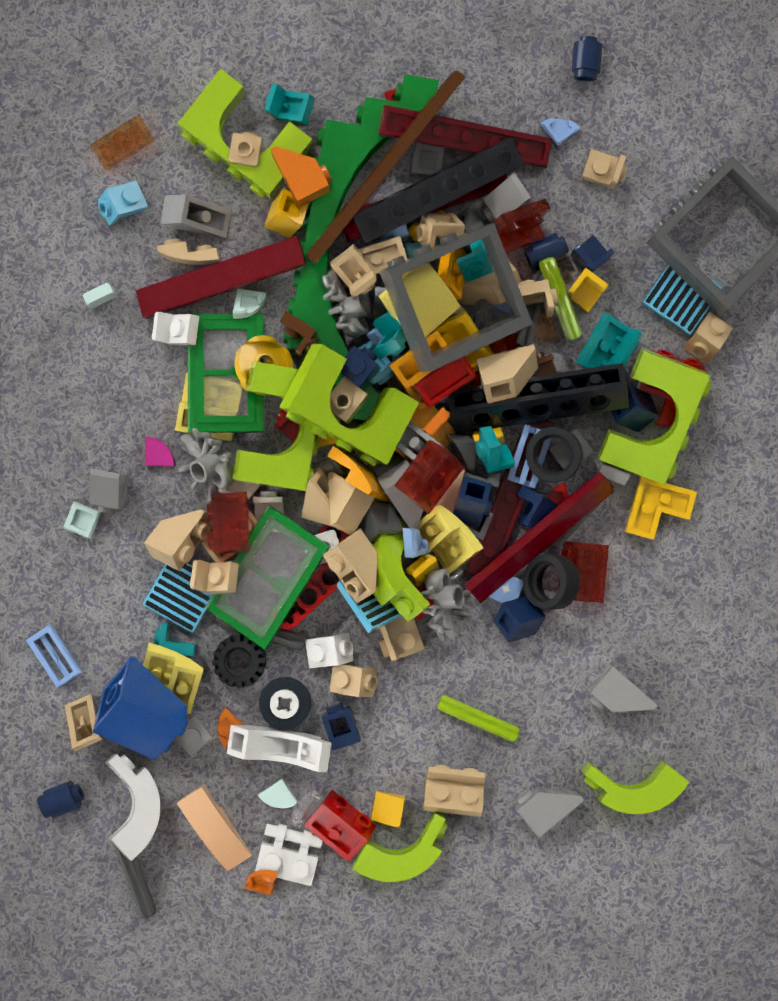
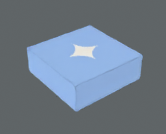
M513 576L489 597L501 603L517 599L523 587V580Z

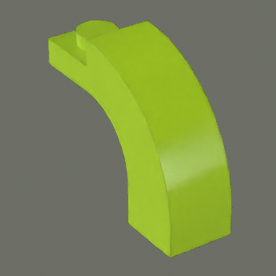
M398 516L402 528H409ZM403 530L400 534H381L372 544L377 551L376 591L373 594L381 606L390 601L407 622H410L426 609L430 603L409 581L403 571L401 555L404 549Z
M662 760L648 778L633 785H623L613 781L588 761L581 769L583 774L586 775L583 780L596 791L600 787L602 788V791L597 796L601 803L613 810L627 814H646L660 810L672 803L690 783Z
M433 812L418 840L407 848L392 850L368 840L360 849L353 863L352 870L370 879L382 882L404 881L423 873L442 853V846L434 841L435 839L441 840L447 829L448 824L444 823L446 820L445 814Z

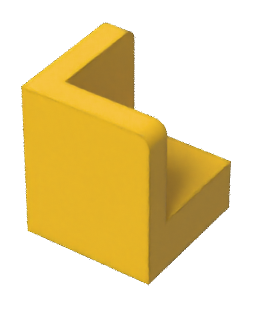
M283 189L271 203L264 227L291 238L303 225L309 203L298 207L292 193Z
M585 268L567 293L571 302L588 313L609 285Z

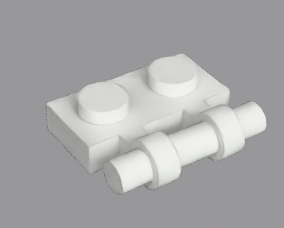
M267 824L264 835L275 837L274 845L262 842L255 871H278L277 878L311 886L319 856L309 854L308 849L309 846L321 849L322 840L312 835L311 831L304 830L303 833L287 829V825L279 824L275 826ZM284 840L301 844L299 851L282 847Z

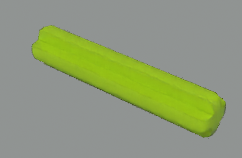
M554 257L546 258L539 262V267L544 280L548 279L550 289L555 288L558 306H554L565 338L567 340H574L582 335L581 328L556 259Z
M442 695L437 705L440 711L508 741L515 742L518 738L520 729L517 726L451 697Z

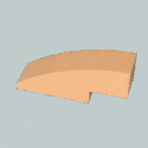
M205 784L196 788L177 802V805L198 836L227 872L252 856L223 808L218 806Z

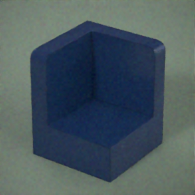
M592 235L580 246H576L570 255L582 270L587 268L593 273L614 255V251L612 249L607 251L598 239Z
M627 384L629 408L612 410L611 413L616 424L640 432L656 419L659 414L649 393L640 391L638 388Z
M522 485L517 496L527 501L528 504L518 523L531 529L553 511L558 504Z
M524 596L504 602L494 619V623L510 643L535 635L546 616L540 608L533 606L527 597Z

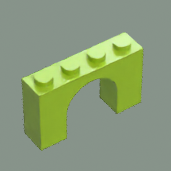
M220 68L178 122L181 131H183L181 136L191 145L195 146L198 143L205 148L203 153L216 164L219 160L228 166L226 171L235 179L240 181L244 178L251 184L249 189L257 196L263 198L266 195L272 200L284 185L285 180L272 157L270 149L277 146L306 156L313 148V140L291 122H288L274 142L265 151L260 153L256 167L230 163V148L223 141V126L228 116L246 93L243 85Z
M312 344L279 408L288 412L286 417L300 425L305 422L312 426L310 430L312 433L324 439L330 436L337 440L335 445L349 453L354 450L361 454L359 458L361 461L374 467L376 463L388 465L419 402L396 388H384L365 422L355 428L348 429L335 419L331 411L330 394L347 359L323 344Z
M641 348L630 375L632 379L664 390L673 398L676 409L674 422L665 434L652 440H639L608 428L598 457L600 461L665 485L667 479H672L678 466V462H675L678 452H683L687 446L689 435H686L690 424L695 425L701 411L697 407L701 398L707 397L712 381H709L710 375L703 370Z
M257 361L251 362L247 391L284 399L299 369ZM305 422L302 425L299 424V433L295 442L287 450L278 454H262L237 449L232 479L306 491L307 483L314 475V469L310 468L311 458L316 456L319 444L318 439H315V434L310 431L312 426Z

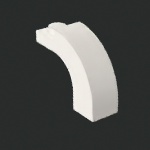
M231 725L227 754L244 760L285 762L316 772H327L331 742L321 740L319 736L298 731L263 726Z
M113 754L105 763L129 789L132 806L125 823L109 839L127 859L132 861L148 845L156 831L160 817V797L155 781L145 767L134 773L132 770L135 768V765L124 754L121 757Z

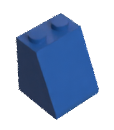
M130 656L103 689L93 733L152 760H156L163 751L167 752L170 749L173 740L177 736H182L188 725V720L186 719L188 706L136 658Z

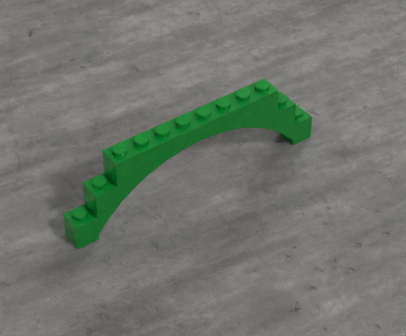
M404 74L403 84L397 83L395 101H400V103L365 97L364 106L359 105L357 110L356 123L361 125L326 120L325 129L319 128L317 145L321 146L320 157L315 156L314 158L319 167L325 165L332 181L328 183L330 192L311 201L310 213L305 215L302 230L307 231L305 242H300L307 266L301 267L300 270L295 269L293 287H297L295 298H290L288 312L317 331L318 334L315 337L319 340L317 344H323L343 357H346L348 351L336 327L334 315H329L328 313L332 309L331 301L324 300L323 298L328 293L322 277L328 274L330 247L316 264L310 262L305 254L338 215L344 198L359 172L368 160L391 138L377 135L382 106L389 105L420 112L438 90L439 80ZM284 332L283 343L287 344L289 352H295L304 338L300 336L298 340H295ZM339 374L337 380L333 385V388H335L337 384L341 381V379L344 377L342 374ZM370 383L364 390L370 397L352 419L354 421L365 422L381 393H377Z

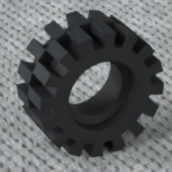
M236 634L226 638L218 645L213 654L214 660H212V665L215 667V674L220 677L219 680L222 683L225 682L230 687H248L263 674L267 662L266 653L262 647L245 635ZM235 650H244L251 658L250 667L244 672L234 671L229 665V656Z

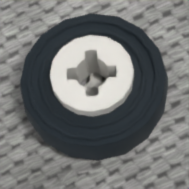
M279 677L270 681L262 690L259 698V710L264 720L278 729H292L300 725L307 718L311 708V696L306 686L299 680L291 677Z

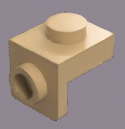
M250 132L233 133L229 162L256 167L259 155L264 151L262 137Z
M354 245L330 262L331 267L349 287L350 294L354 298L359 294L364 295L375 286L377 281L375 270Z
M548 279L537 282L525 280L518 284L526 306L544 302L547 317L553 316L554 306H558V297L555 288L550 289Z
M709 311L693 336L685 344L684 349L704 364H707L721 349L733 327Z
M348 664L333 666L329 692L358 698L373 697L378 684L377 668Z

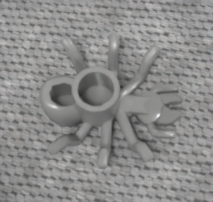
M334 269L330 270L327 275L322 277L323 283L328 289V293L323 298L327 301L340 302V305L328 311L329 315L341 312L336 327L343 329V332L349 337L356 338L367 334L369 326L365 318L373 319L371 304L367 297L368 293L364 295L359 294L355 298L348 296L344 290L348 286L345 282L341 284L340 278Z
M193 428V433L181 436L180 439L182 441H179V443L183 445L182 449L198 459L179 467L178 471L182 473L190 469V473L195 479L191 485L192 490L196 489L200 483L212 478L214 483L208 490V502H212L214 491L217 488L225 489L235 482V479H232L234 466L228 462L232 457V453L216 455L215 453L222 445V441L211 438L209 432H199L198 429ZM209 445H210V446H213L212 449H211V450L209 451V453H208Z
M459 568L451 577L447 569L432 570L425 580L427 590L421 592L424 598L434 601L435 605L427 607L423 610V613L434 616L428 622V626L437 630L440 641H444V638L452 640L457 637V630L451 615L471 617V612L453 610L462 608L465 603V596L470 594L469 590L464 591L460 585H450V583L458 580L464 572L462 568Z

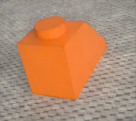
M277 146L270 149L272 157L298 207L330 192L328 183L332 179L325 165L319 167L315 158Z

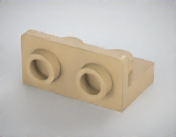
M402 616L378 628L381 630L384 640L379 641L384 658L390 656L392 662L425 650L414 618L407 622Z
M446 765L428 767L423 811L481 817L483 813L486 773L479 772V770L474 768H465L463 770L451 769Z

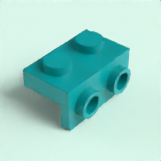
M603 313L575 363L583 369L623 363L625 370L629 357L639 345L642 332L638 329L627 327L608 313Z

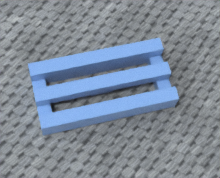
M524 425L514 455L515 466L509 470L508 481L535 489L538 477L532 474L531 480H526L529 471L527 460H525L520 478L515 477V473L528 433L535 435L541 429ZM551 438L543 441L538 456V462L541 467Z
M52 624L26 640L57 689L83 673ZM47 633H49L73 672H69L46 637ZM40 638L64 675V678H59L36 643V640Z

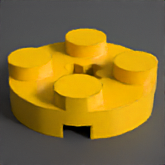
M266 335L255 336L237 350L235 371L244 390L247 391L251 362H260V358H262L265 363L293 368L290 352L286 347L283 348L277 343V339Z

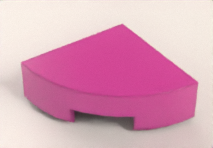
M146 437L145 466L175 467V459L170 449L162 441Z

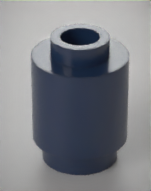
M581 36L580 41L574 42L571 71L574 73L575 80H597V74L600 73L603 47L602 43L597 42V37Z
M556 233L531 242L529 247L524 249L526 259L532 270L540 269L539 262L549 257H554L557 263L566 260L565 253L569 252L565 238L563 236L558 237Z
M70 780L45 790L43 795L38 796V806L45 818H56L79 809L81 801L84 800V794L80 785L74 784Z

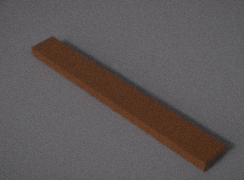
M457 70L447 77L305 254L310 262L313 264L318 262L464 80L465 76Z

